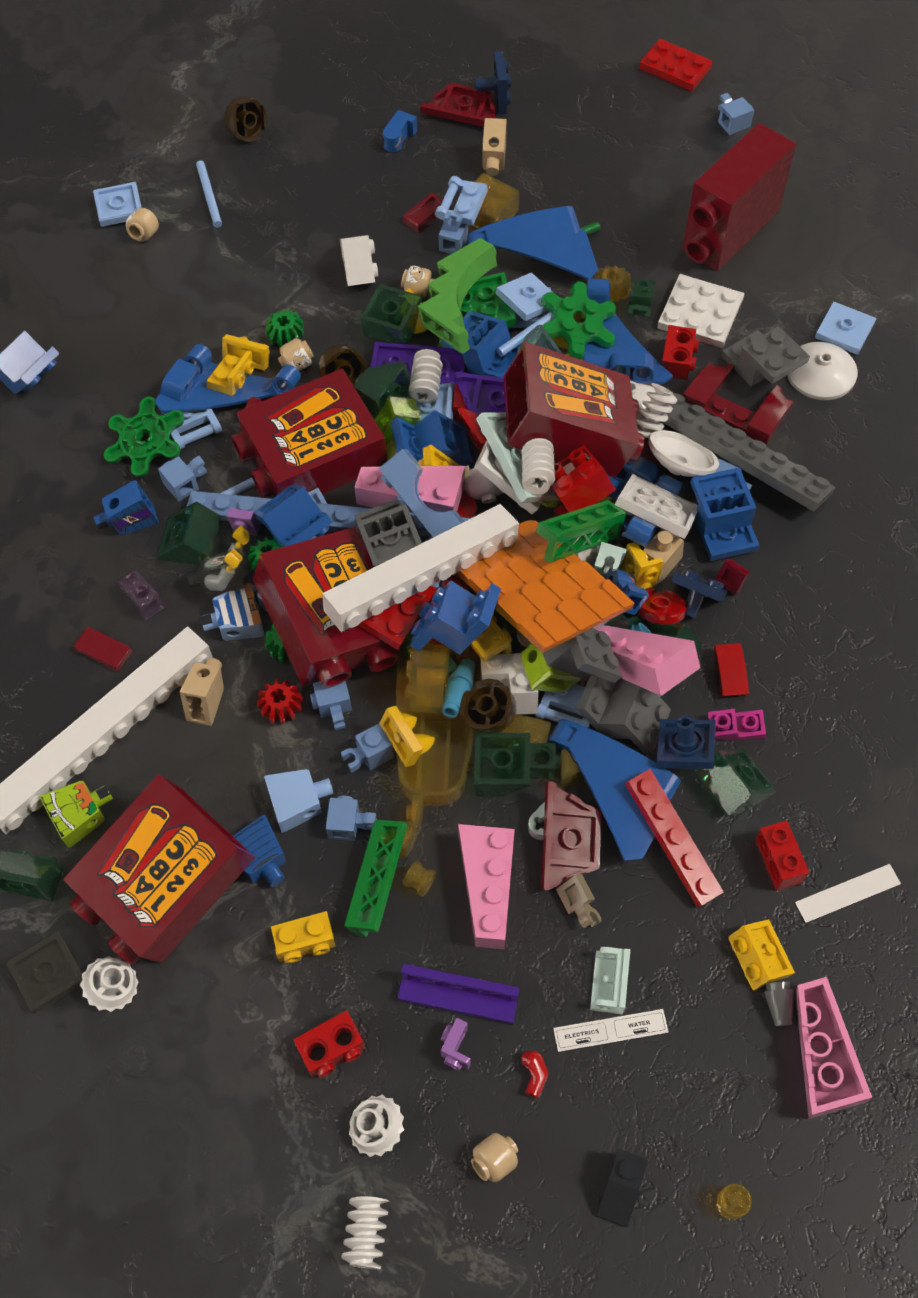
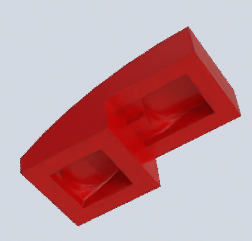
M741 643L714 645L716 671L719 672L721 697L748 695V679Z

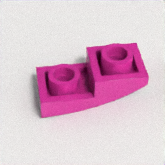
M735 709L708 712L709 720H716L715 739L752 740L767 738L763 710L736 713Z

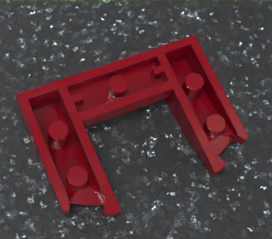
M709 362L684 393L685 401L692 405L703 407L705 412L722 418L729 426L744 431L748 437L761 441L767 446L792 407L793 401L787 400L782 394L783 389L776 385L757 412L754 413L717 395L734 370L735 365L718 366Z

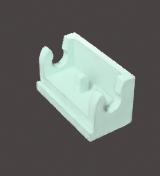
M601 542L593 568L605 578L609 569L612 568V571L620 569L627 549Z
M601 947L600 951H596L590 1010L623 1014L626 1004L630 949Z

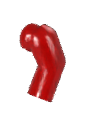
M526 1051L521 1057L522 1065L529 1069L531 1079L525 1093L539 1099L548 1077V1070L540 1053L537 1051Z

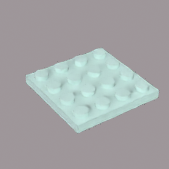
M506 412L481 413L476 418L481 432L486 437L493 454L498 459L504 475L508 478L520 502L530 503L559 500L551 487L542 495L530 494L523 488L522 450L508 446Z

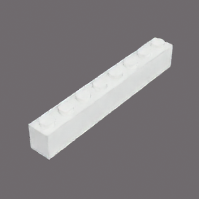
M499 504L324 592V612L341 632L350 627H355L371 616L379 615L383 610L402 603L406 598L425 591L429 586L448 579L452 574L469 568L472 564L483 558L490 557L504 547L513 545L518 539L519 523Z

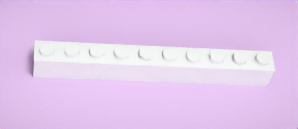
M187 626L1 782L0 829L7 834L10 830L18 828L24 818L43 806L40 799L41 795L65 787L66 783L75 775L82 773L93 759L103 755L114 741L124 737L134 724L144 720L155 706L165 702L176 688L183 686L194 663L206 664L209 658H213L209 646Z

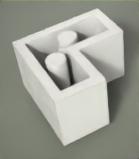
M368 235L340 239L347 285L352 286L375 282L374 277H378L377 263H372L371 254L375 253L373 239L369 240Z
M521 653L497 654L485 663L481 659V680L489 678L499 680L510 689L516 700L517 711L515 715L538 713V690H532L521 659Z

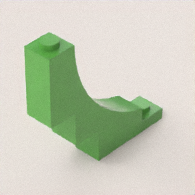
M482 238L437 262L440 277L428 283L431 299L418 305L422 325L461 354L470 350L468 344L469 335L465 329L461 313L463 300L472 285L481 276L497 266L495 247Z

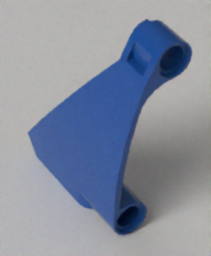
M571 206L550 208L504 219L474 230L467 236L468 244L482 238L486 242L491 243L495 248L534 258L586 280L593 278L598 272L587 233L584 229H580L574 208Z
M588 278V299L595 300L598 304L610 301L609 279ZM616 314L614 317L603 321L604 327L615 336L614 346L606 349L596 342H589L585 345L583 361L630 376V381L635 383L664 385L673 377L635 339Z
M196 344L184 360L178 359L166 374L155 403L161 413H170L173 410H180L181 412L204 410L246 403L251 397L262 399L277 396L294 389L300 380V372L292 365H284L273 378L248 375L242 388H238L236 393L230 396L207 389L206 381L218 365L211 362L212 354L206 346Z
M639 456L635 462L628 461L615 478L609 477L616 490L606 496V498L615 504L632 474L677 496L681 491L683 482L665 474L659 476L660 470L657 465ZM626 514L622 525L625 532L622 533V537L646 547L659 529V526H654L634 514Z
M560 719L547 742L560 752L572 754L604 815L623 860L643 859L655 835L624 783L651 769L669 801H671L681 782L680 779L665 768H657L656 762L633 749L585 726L566 719Z

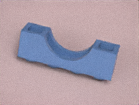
M402 449L379 468L383 473L381 478L389 488H395L399 493L397 499L402 505L406 504L407 508L410 507L415 514L413 516L414 521L420 528L423 529L425 527L431 534L429 539L465 522L456 510L437 512L425 505L418 490L419 478L424 469L408 449Z

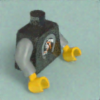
M239 526L235 530L232 537L237 542L232 543L227 552L204 558L199 570L187 573L188 582L191 587L202 585L205 593L208 595L245 588L250 567L242 545L244 546L249 541V532L244 527Z

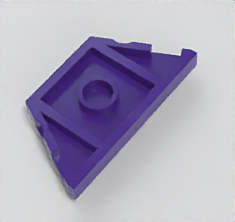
M456 372V383L467 410L479 415L481 413L506 412L503 378Z

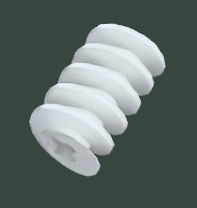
M424 349L416 352L414 355L409 394L414 400L421 403H434L438 399L443 364L440 361L439 353L434 350Z
M651 383V386L656 390L655 393H646L651 398V401L642 402L647 409L638 410L642 419L636 418L637 431L643 434L645 438H650L651 434L657 430H663L664 425L662 422H666L669 418L666 413H671L673 410L670 404H676L677 398L670 390L655 383Z
M532 439L522 448L523 488L530 494H545L555 481L553 444L546 439Z
M358 1196L350 1199V1205L356 1207L357 1210L348 1212L347 1216L356 1223L346 1226L345 1230L354 1237L345 1239L344 1245L352 1249V1251L342 1253V1259L349 1262L350 1266L381 1270V1266L374 1263L373 1258L383 1256V1252L376 1249L375 1245L383 1243L385 1239L376 1233L379 1230L386 1229L387 1225L378 1221V1218L388 1215V1211L381 1208L380 1204L390 1202L389 1200L369 1196Z

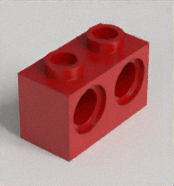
M669 325L662 366L673 375L672 378L687 380L689 371H694L696 357H692V353H697L699 339H695L696 329Z
M788 821L761 828L755 838V842L776 891L802 884L810 872Z
M347 1010L294 1039L312 1078L317 1075L319 1078L330 1074L335 1070L334 1066L344 1060L348 1063L362 1055L361 1050L365 1049L364 1042ZM340 1034H351V1042L345 1046L337 1044V1038ZM320 1047L326 1050L325 1056L321 1060L313 1061L310 1059V1054L315 1048Z

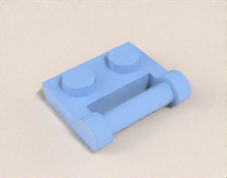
M452 176L448 182L449 188L441 206L437 207L435 215L441 220H444L446 212H451L450 216L453 220L457 219L458 214L463 215L461 223L473 225L488 192L487 184L464 181L459 177ZM461 191L454 210H449L456 192Z
M212 409L182 412L184 414V424L175 429L170 435L173 441L179 444L181 450L185 448V445L212 433H221L222 428ZM207 421L210 423L183 436L179 434Z
M575 684L565 693L545 691L535 718L541 720L546 718L557 723L560 719H566L589 728L590 723L576 709L585 687ZM549 705L583 716V719L549 709Z

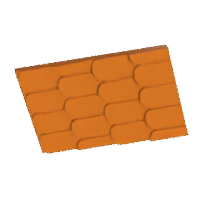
M531 520L519 524L518 539L513 545L504 547L490 557L483 558L472 564L469 568L462 569L455 574L476 593L480 590L485 591L492 583L501 588L495 610L542 653L633 608L634 602L609 579L606 580L590 564L582 561L576 554L551 563L544 560L549 541L536 532L538 522Z

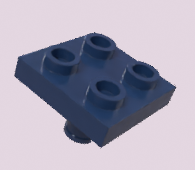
M494 51L493 77L475 78L476 92L494 90L498 114H507V105H510V92L507 90L511 88L510 74H506L508 73V61L504 60L502 51Z
M683 569V572H675L672 582L686 587L690 591L685 601L686 615L696 618L704 597L708 596L720 602L725 599L728 591L723 589V583L713 579H708L705 582L699 579L700 574Z
M687 715L681 716L678 719H660L657 768L714 770L716 720H694Z

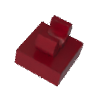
M729 558L724 562L715 580L723 583L725 589L736 595L750 572Z

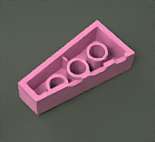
M421 466L424 470L419 478L418 490L425 505L437 512L457 511L465 485V466ZM361 467L355 484L356 504L375 508L396 500L399 493L394 487L389 488L381 478L383 473L380 471V467Z
M605 625L594 628L605 632L611 639V647L619 661L622 679L660 696L700 669L695 643L692 640Z
M458 824V835L476 947L504 949L515 829Z
M827 977L798 985L795 991L809 1119L868 1102L872 1095Z

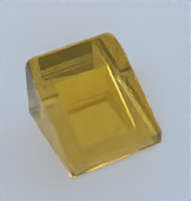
M565 749L561 751L560 789H564L577 782L580 771Z

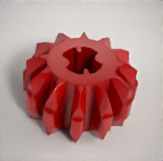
M275 679V685L271 686L265 683L266 691H259L257 706L261 710V716L264 719L269 717L272 724L280 719V722L284 725L285 718L294 720V713L301 712L300 703H302L303 698L298 693L299 689L296 684L291 686L290 681L287 679L280 684L279 680Z

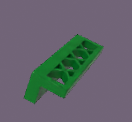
M606 500L539 522L536 532L549 541L544 560L551 563L601 545V542L607 543L618 539L627 512L611 501Z
M374 821L344 925L356 936L367 937L369 932L378 933L408 826L405 822Z

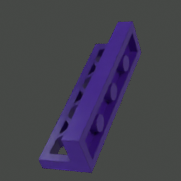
M403 964L398 1001L513 1025L519 987Z

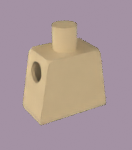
M485 118L482 151L483 169L486 170L488 175L495 176L499 171L504 170L506 119ZM492 138L498 139V143H491Z
M663 528L643 549L647 554L648 561L662 558L664 562L654 589L659 586L683 557L684 541L680 537H673L670 532Z
M209 658L206 664L198 662L193 664L180 690L186 721L212 726L224 690L221 674L222 663L219 660Z

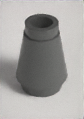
M790 982L767 983V991H764L774 1020V1026L793 1025L794 989H791Z

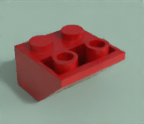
M585 445L573 450L564 459L554 464L555 481L550 487L568 513L596 504L616 490L604 468Z

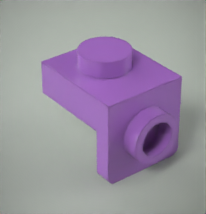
M229 508L227 518L233 532L239 526H242L249 532V535H258L261 524H258L253 511Z
M456 1018L453 1025L448 1024L444 1030L441 1040L445 1043L441 1049V1057L445 1058L444 1063L456 1070H460L461 1067L468 1070L471 1059L457 1052L468 1030L467 1022Z

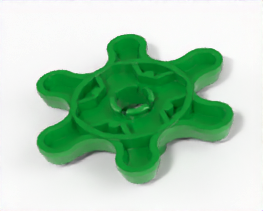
M576 282L571 286V296L560 298L553 292H547L541 297V305L553 314V320L544 323L539 329V334L542 338L546 340H551L555 337L566 339L569 344L568 354L577 359L584 357L585 345L589 342H596L606 349L614 346L615 336L604 327L603 321L614 317L616 313L615 304L611 301L598 304L595 300H589L587 297V286L584 282ZM579 314L585 322L578 323L574 320L573 316Z
M153 397L142 399L136 416L125 418L117 414L112 416L108 423L110 429L119 433V439L116 444L105 450L104 458L110 463H118L125 458H131V472L137 477H144L148 474L150 462L157 456L164 455L167 458L175 459L180 455L179 444L169 438L175 429L184 424V414L180 410H173L166 415H158L156 413L157 405ZM145 434H150L147 439L148 442L141 441L142 436Z

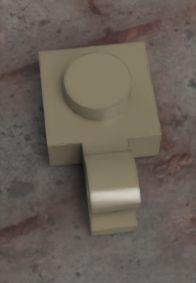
M582 874L573 876L556 889L568 914L576 913L583 928L589 925L594 927L602 921L599 913L589 904L595 898Z

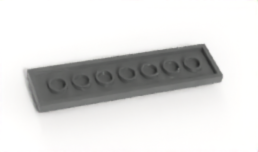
M673 393L677 398L676 404H670L673 410L671 413H666L669 418L666 422H663L664 424L812 511H815L832 495L836 487L831 485L827 479L815 476L806 467L788 460L784 454L772 451L763 442L753 440L744 431L726 424L722 418L710 415L705 412L703 407L692 405L686 402L682 395Z

